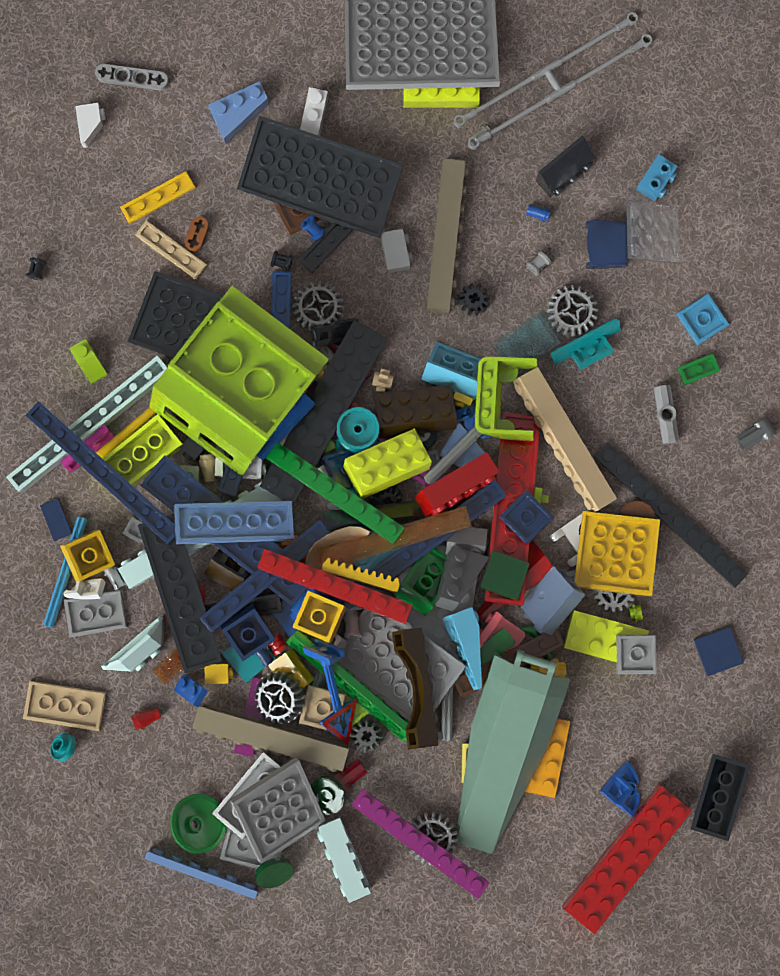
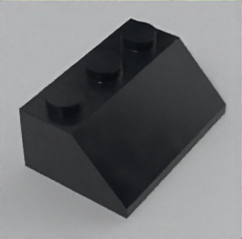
M583 135L538 172L536 182L550 198L553 195L556 197L565 190L564 186L566 184H573L579 178L578 174L582 171L586 173L593 167L592 163L595 157Z

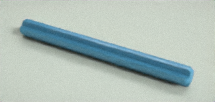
M80 516L77 517L70 541L84 534L88 519ZM65 557L43 623L44 626L53 628L64 597L63 594L66 591L71 575V569Z

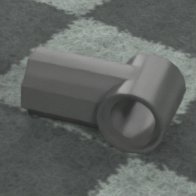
M768 417L752 425V428L736 437L738 444L744 451L777 433Z

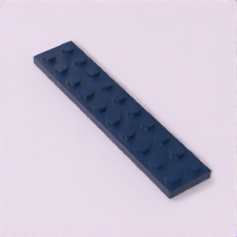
M166 455L163 456L140 485L174 513L175 504L224 503ZM273 541L213 543L251 574L258 570L257 567L264 549L277 554L283 550ZM278 578L268 586L269 589L291 606L296 603L307 589V587L283 578Z

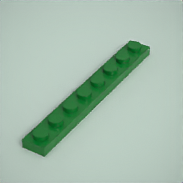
M281 444L275 445L266 458L393 545H395L405 530L403 526Z

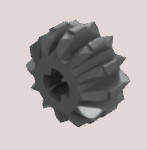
M369 719L365 721L366 726H363L362 722L358 721L360 729L356 726L352 727L357 734H350L352 738L357 737V739L351 742L352 745L359 742L357 750L359 751L363 745L365 746L364 753L368 751L367 746H370L371 750L375 751L373 743L377 746L381 745L376 738H383L381 734L376 735L377 732L382 730L381 727L374 730L376 722L374 721L370 727L368 726ZM364 731H367V733L371 732L372 735L369 741H366V739L362 740L361 737Z

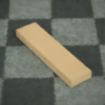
M147 220L135 234L136 237L195 280H197L207 266L206 263Z

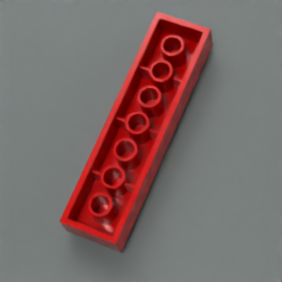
M658 784L562 905L563 909L595 935L692 810Z

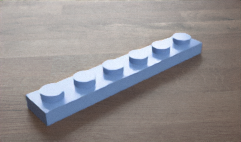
M158 848L149 849L145 856L146 860L253 899L256 898L259 890L251 882L245 881L243 884L238 882V878L232 875L221 876L218 870L208 868V870L202 869L199 863L190 861V863L183 862L182 857L173 854L171 857L164 855V851Z

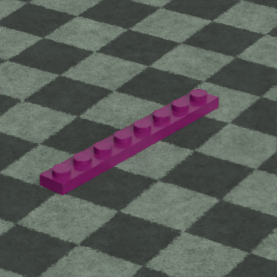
M365 789L361 790L351 804L479 899L490 884L488 880Z

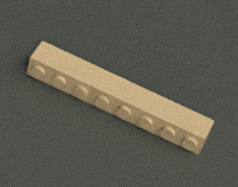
M536 367L513 381L516 392L522 396L525 401V407L531 411L534 421L543 431L547 443L551 444L555 457L563 464L566 475L572 479L574 488L581 494L586 508L591 512H595L616 500L615 494L539 368Z

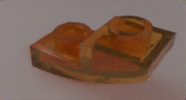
M177 648L152 670L164 685L183 669Z

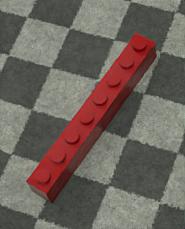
M264 549L257 567L259 570L402 624H406L412 608V604Z

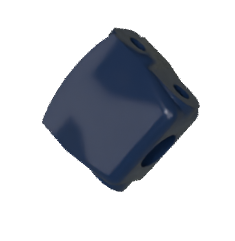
M587 221L585 228L588 229L587 250L590 262L586 263V269L628 267L629 229L627 222Z

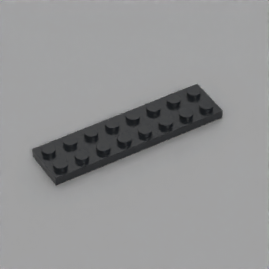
M175 513L167 515L166 517L175 524ZM139 524L138 528L184 673L222 662L214 633H211L199 619L207 611L186 545L176 544V538L168 545L146 524Z

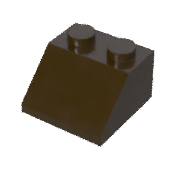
M218 549L212 557L204 575L231 591L244 582L251 574L221 549Z

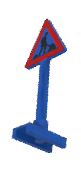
M317 638L315 639L316 646L312 648L305 646L303 649L306 655L321 662L334 712L321 720L320 724L343 743L348 744L357 700L352 699L343 706L341 705L332 664L345 656L344 649Z

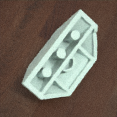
M160 615L101 666L103 670L134 671L136 669L140 671L146 665L145 661L149 657L153 659L161 652L165 618Z

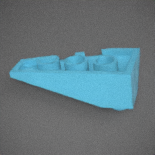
M471 607L443 617L442 621L450 641H454L457 645L456 654L458 658L465 662L466 669L464 671L473 690H478L482 688L479 616Z

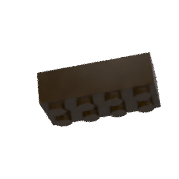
M451 385L375 394L380 439L396 437L414 428L417 434L456 429L457 416Z

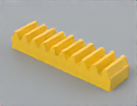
M330 558L322 566V571L332 575L398 593L400 586L398 578L392 582L391 576H388L385 580L382 573L379 577H376L375 571L368 575V569H365L363 573H361L360 567L354 571L353 565H350L347 569L344 562L341 566H338L337 560L331 564Z

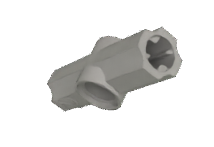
M671 386L654 387L662 444L679 442L676 410L673 404ZM663 410L670 412V419L663 418Z

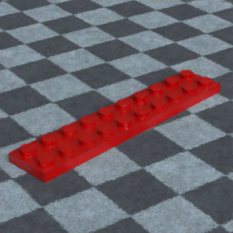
M503 412L502 420L511 421L515 430L533 431L534 441L500 439L497 465L499 473L496 475V482L507 496L493 507L488 563L492 551L528 562L529 543L526 545L499 517L526 490L534 497L540 428L536 425L533 415ZM526 576L517 601L486 590L484 602L523 606Z

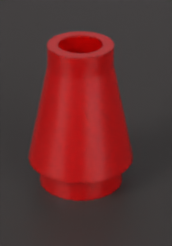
M156 707L154 709L137 711L134 715H131L135 729L141 728L142 730L160 719L161 716Z

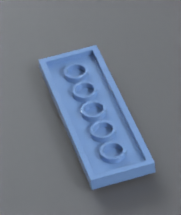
M292 501L174 505L176 544L294 540Z

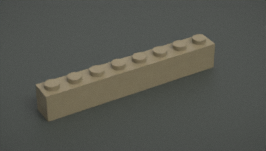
M443 159L426 311L449 313L450 308H454L455 297H451V292L456 289L457 279L453 278V273L458 271L459 260H455L456 252H460L461 241H457V236L462 233L463 224L459 222L460 215L463 216L465 205L461 204V198L466 195V186L463 185V180L468 177V167H465V161Z
M202 702L198 707L192 727L200 734H214L216 738L221 740L228 738L234 740V743L238 745L249 744L256 750H270L274 755L282 756L284 754L290 756V759L305 760L312 766L319 767L322 765L333 772L343 771L350 746L349 744Z

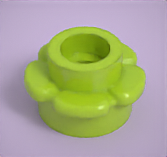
M633 604V608H629L631 620L635 619V622L643 620L641 605Z

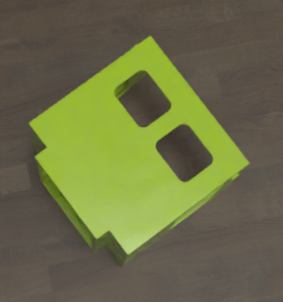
M231 286L153 385L149 407L236 473L243 475L311 383L317 379L329 359L234 286ZM166 407L184 419L189 426H185L166 411ZM201 433L208 437L210 440H212L214 443H216L218 446H220L222 449H224L226 452H228L233 457V460L229 459L216 448H214L212 445H210L208 442H206L200 436Z

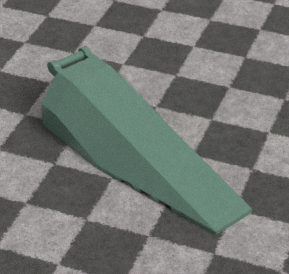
M518 649L513 664L501 658L497 652L494 653L471 725L457 826L458 834H456L458 842L456 843L493 854L547 749L567 692L570 675H565V677L553 676L557 661H547L525 654L524 651ZM521 661L548 669L547 673L520 666Z

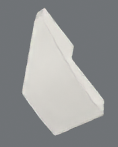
M102 578L85 580L84 582L76 581V586L69 591L66 590L63 595L74 599H101L106 582Z

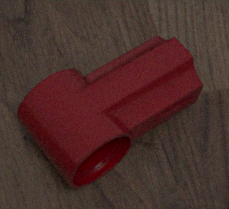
M357 759L343 771L337 772L332 777L342 784L346 792L352 787V784L368 772Z

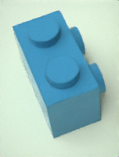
M658 154L636 190L655 202L658 197L662 198L667 191L665 188L667 182L672 183L677 173L674 171L678 166Z

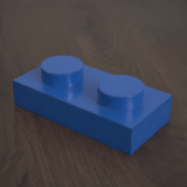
M183 674L174 689L175 692L196 707L200 706L208 692L207 689L186 674Z

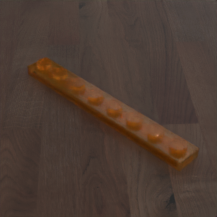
M464 506L401 525L405 530L395 545L375 533L319 550L317 552L321 567L328 558H330L331 564L337 560L338 566H341L343 562L345 564L470 527L472 524L467 507Z

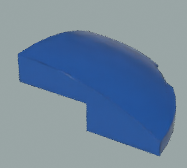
M625 762L599 791L631 817L637 811L641 795L637 793L636 783L640 781L633 766L629 762Z

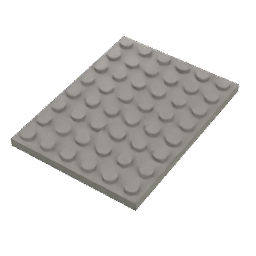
M345 0L346 90L499 87L495 0Z

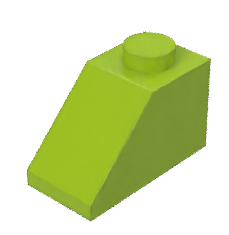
M87 339L69 348L91 384L108 375Z

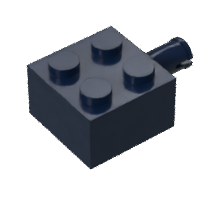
M253 603L233 615L220 626L242 661L256 654L263 666L273 662V657H271L265 647L275 641L274 634Z

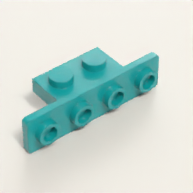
M618 318L609 320L604 325L590 330L587 334L573 339L570 343L556 348L551 352L553 364L557 365L572 357L578 368L582 370L614 353L606 338L621 331Z

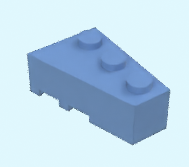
M259 81L208 106L225 144H227L248 122L269 105V102Z

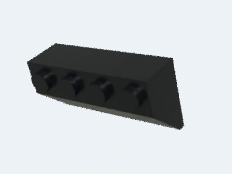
M712 754L691 830L729 841L751 765Z

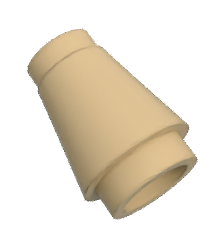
M212 454L200 455V460H198L204 482L216 481V458Z

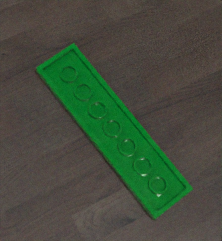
M298 630L294 632L286 643L325 675L321 662L304 653L303 647L308 646L312 648L316 644L309 640L310 637L305 632H299ZM339 661L332 664L337 687L350 698L356 699L357 704L402 742L407 741L405 730L409 721H404L399 717L400 714L397 710L384 704L385 701L379 695H373L365 683H359L351 671L348 669L344 670L339 666Z

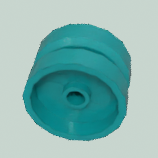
M362 407L346 410L340 416L337 423V437L340 444L346 450L353 453H359L373 447L379 437V423L376 416L370 410ZM357 427H361V432H355Z

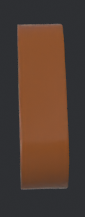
M196 217L191 222L185 239V246L190 252H198L203 246L209 230L208 221L204 217ZM203 221L205 227L201 228L199 233H196L198 228L195 224ZM195 236H197L198 246L195 245L191 248L189 241H193Z

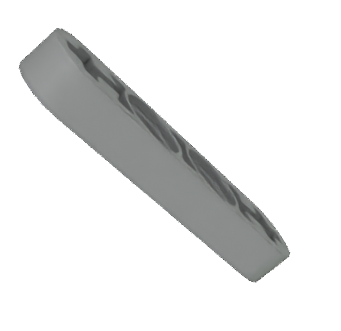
M100 64L95 70L97 79L102 83L152 90H164L169 84L167 75L161 71ZM104 69H106L107 73L113 74V70H115L114 79H112V76L106 74L105 77H102L100 72H103ZM126 72L128 77L126 80L121 81L118 79V74ZM144 74L147 77L146 81L138 83L136 81L138 75ZM150 75H152L153 80H159V77H162L165 82H161V85H158L156 81L151 80L152 84H149Z

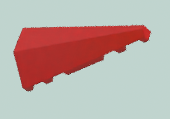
M534 541L529 544L528 563L530 564L526 574L525 591L539 583L553 567ZM484 602L477 610L479 621L487 617L490 612H495L505 604Z

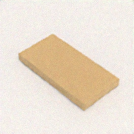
M30 680L23 719L100 731L106 692Z

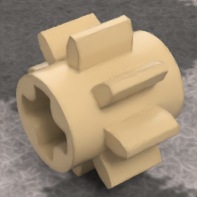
M381 368L380 372L375 371L372 385L377 386L376 391L385 393L386 389L391 390L394 376L389 375L390 370Z

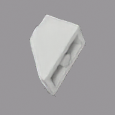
M98 103L76 106L80 141L84 148L89 146L102 129L103 120H106L104 108L101 109Z

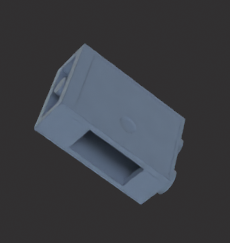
M553 566L525 599L524 605L520 607L525 612L524 616L535 624L534 628L539 633L552 635L585 594L565 570Z

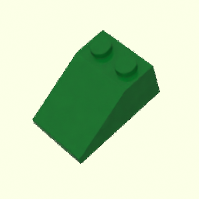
M434 548L416 561L401 582L398 593L394 594L406 603L412 604L413 608L426 616L435 606L446 554Z

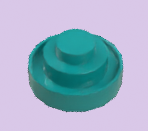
M65 732L58 734L51 744L50 754L52 758L60 762L68 760L75 752V737Z

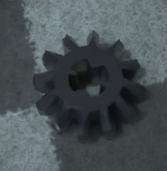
M471 283L470 290L464 286V293L461 292L458 295L462 298L458 300V304L463 305L461 310L469 309L467 315H471V312L474 311L475 316H478V309L484 313V307H489L490 303L486 300L490 299V295H484L487 292L486 288L480 291V284L474 289V285ZM473 296H476L477 300L479 301H476L474 304L471 303V299L469 298H473Z
M395 484L371 495L369 500L372 505L398 503L402 501V492L399 490L398 485Z

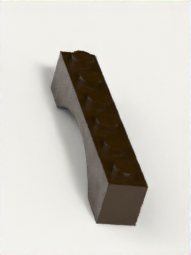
M422 628L393 631L394 652L404 663L413 688L412 714L405 730L408 750L439 746Z

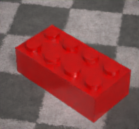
M486 452L422 489L414 498L426 517L431 514L435 517L447 508V505L450 508L459 503L464 497L468 498L480 489L479 487L483 489L491 484V482L496 480L495 475L499 471Z

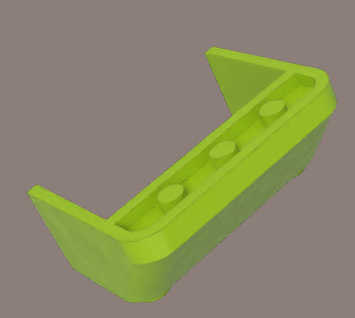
M484 357L479 361L475 427L478 432L500 439L534 441L533 431L515 430L511 421L500 420L502 383H512L518 376V369L536 368L538 366L537 358Z

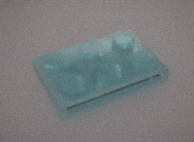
M538 312L496 341L492 346L500 357L537 358L538 360L560 345L561 342Z

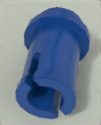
M529 204L526 216L541 219L542 222H548L551 210H548L547 207L544 209Z
M466 406L459 410L455 409L457 424L473 417V410L467 411L471 407Z

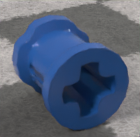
M313 215L308 216L301 223L300 227L311 235L313 241L318 240L325 233V228L323 226L320 227Z

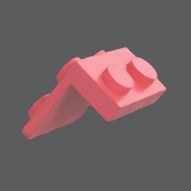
M497 611L494 614L490 612L484 621L486 623L485 627L482 630L479 628L480 648L488 639L502 628H505L516 643L504 653L519 646L525 637L524 631L505 619Z

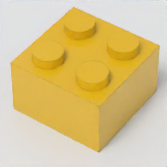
M93 530L60 545L75 581H82L115 565L100 530Z
M307 591L293 628L332 643L347 607Z

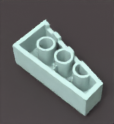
M339 816L319 825V831H316L320 842L324 841L327 848L324 849L328 860H332L334 865L332 870L336 879L339 878L340 889L343 896H346L350 903L371 894V887L341 817Z

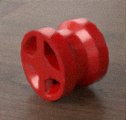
M279 633L275 636V641L266 647L271 649L273 656L276 657L289 645L284 642L282 635Z

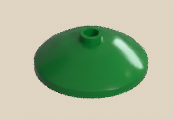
M192 794L181 799L174 807L170 820L171 831L174 839L183 849L192 853H205L217 847L222 841L226 832V825L212 814L220 805L214 798L205 794ZM192 821L196 824L195 828L191 826Z

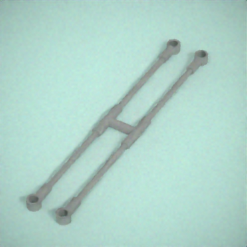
M634 12L629 13L626 19L615 24V27L561 59L558 58L531 74L529 78L492 100L463 115H456L453 124L455 127L461 128L466 121L475 117L477 113L544 75L555 90L545 96L543 100L491 131H486L478 137H471L468 141V148L471 150L477 149L479 144L491 138V135L543 104L560 97L575 88L580 82L627 54L633 53L642 47L650 46L652 37L649 34H644L639 41L629 46L627 50L575 81L572 80L563 86L560 85L552 70L561 66L563 62L615 31H620L628 25H635L638 15ZM629 17H634L635 21H631ZM647 38L649 43H645L643 39ZM461 119L463 123L459 124L456 120ZM475 141L477 145L473 146L470 142Z

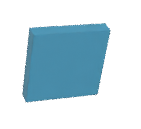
M709 293L676 314L697 346L730 325Z

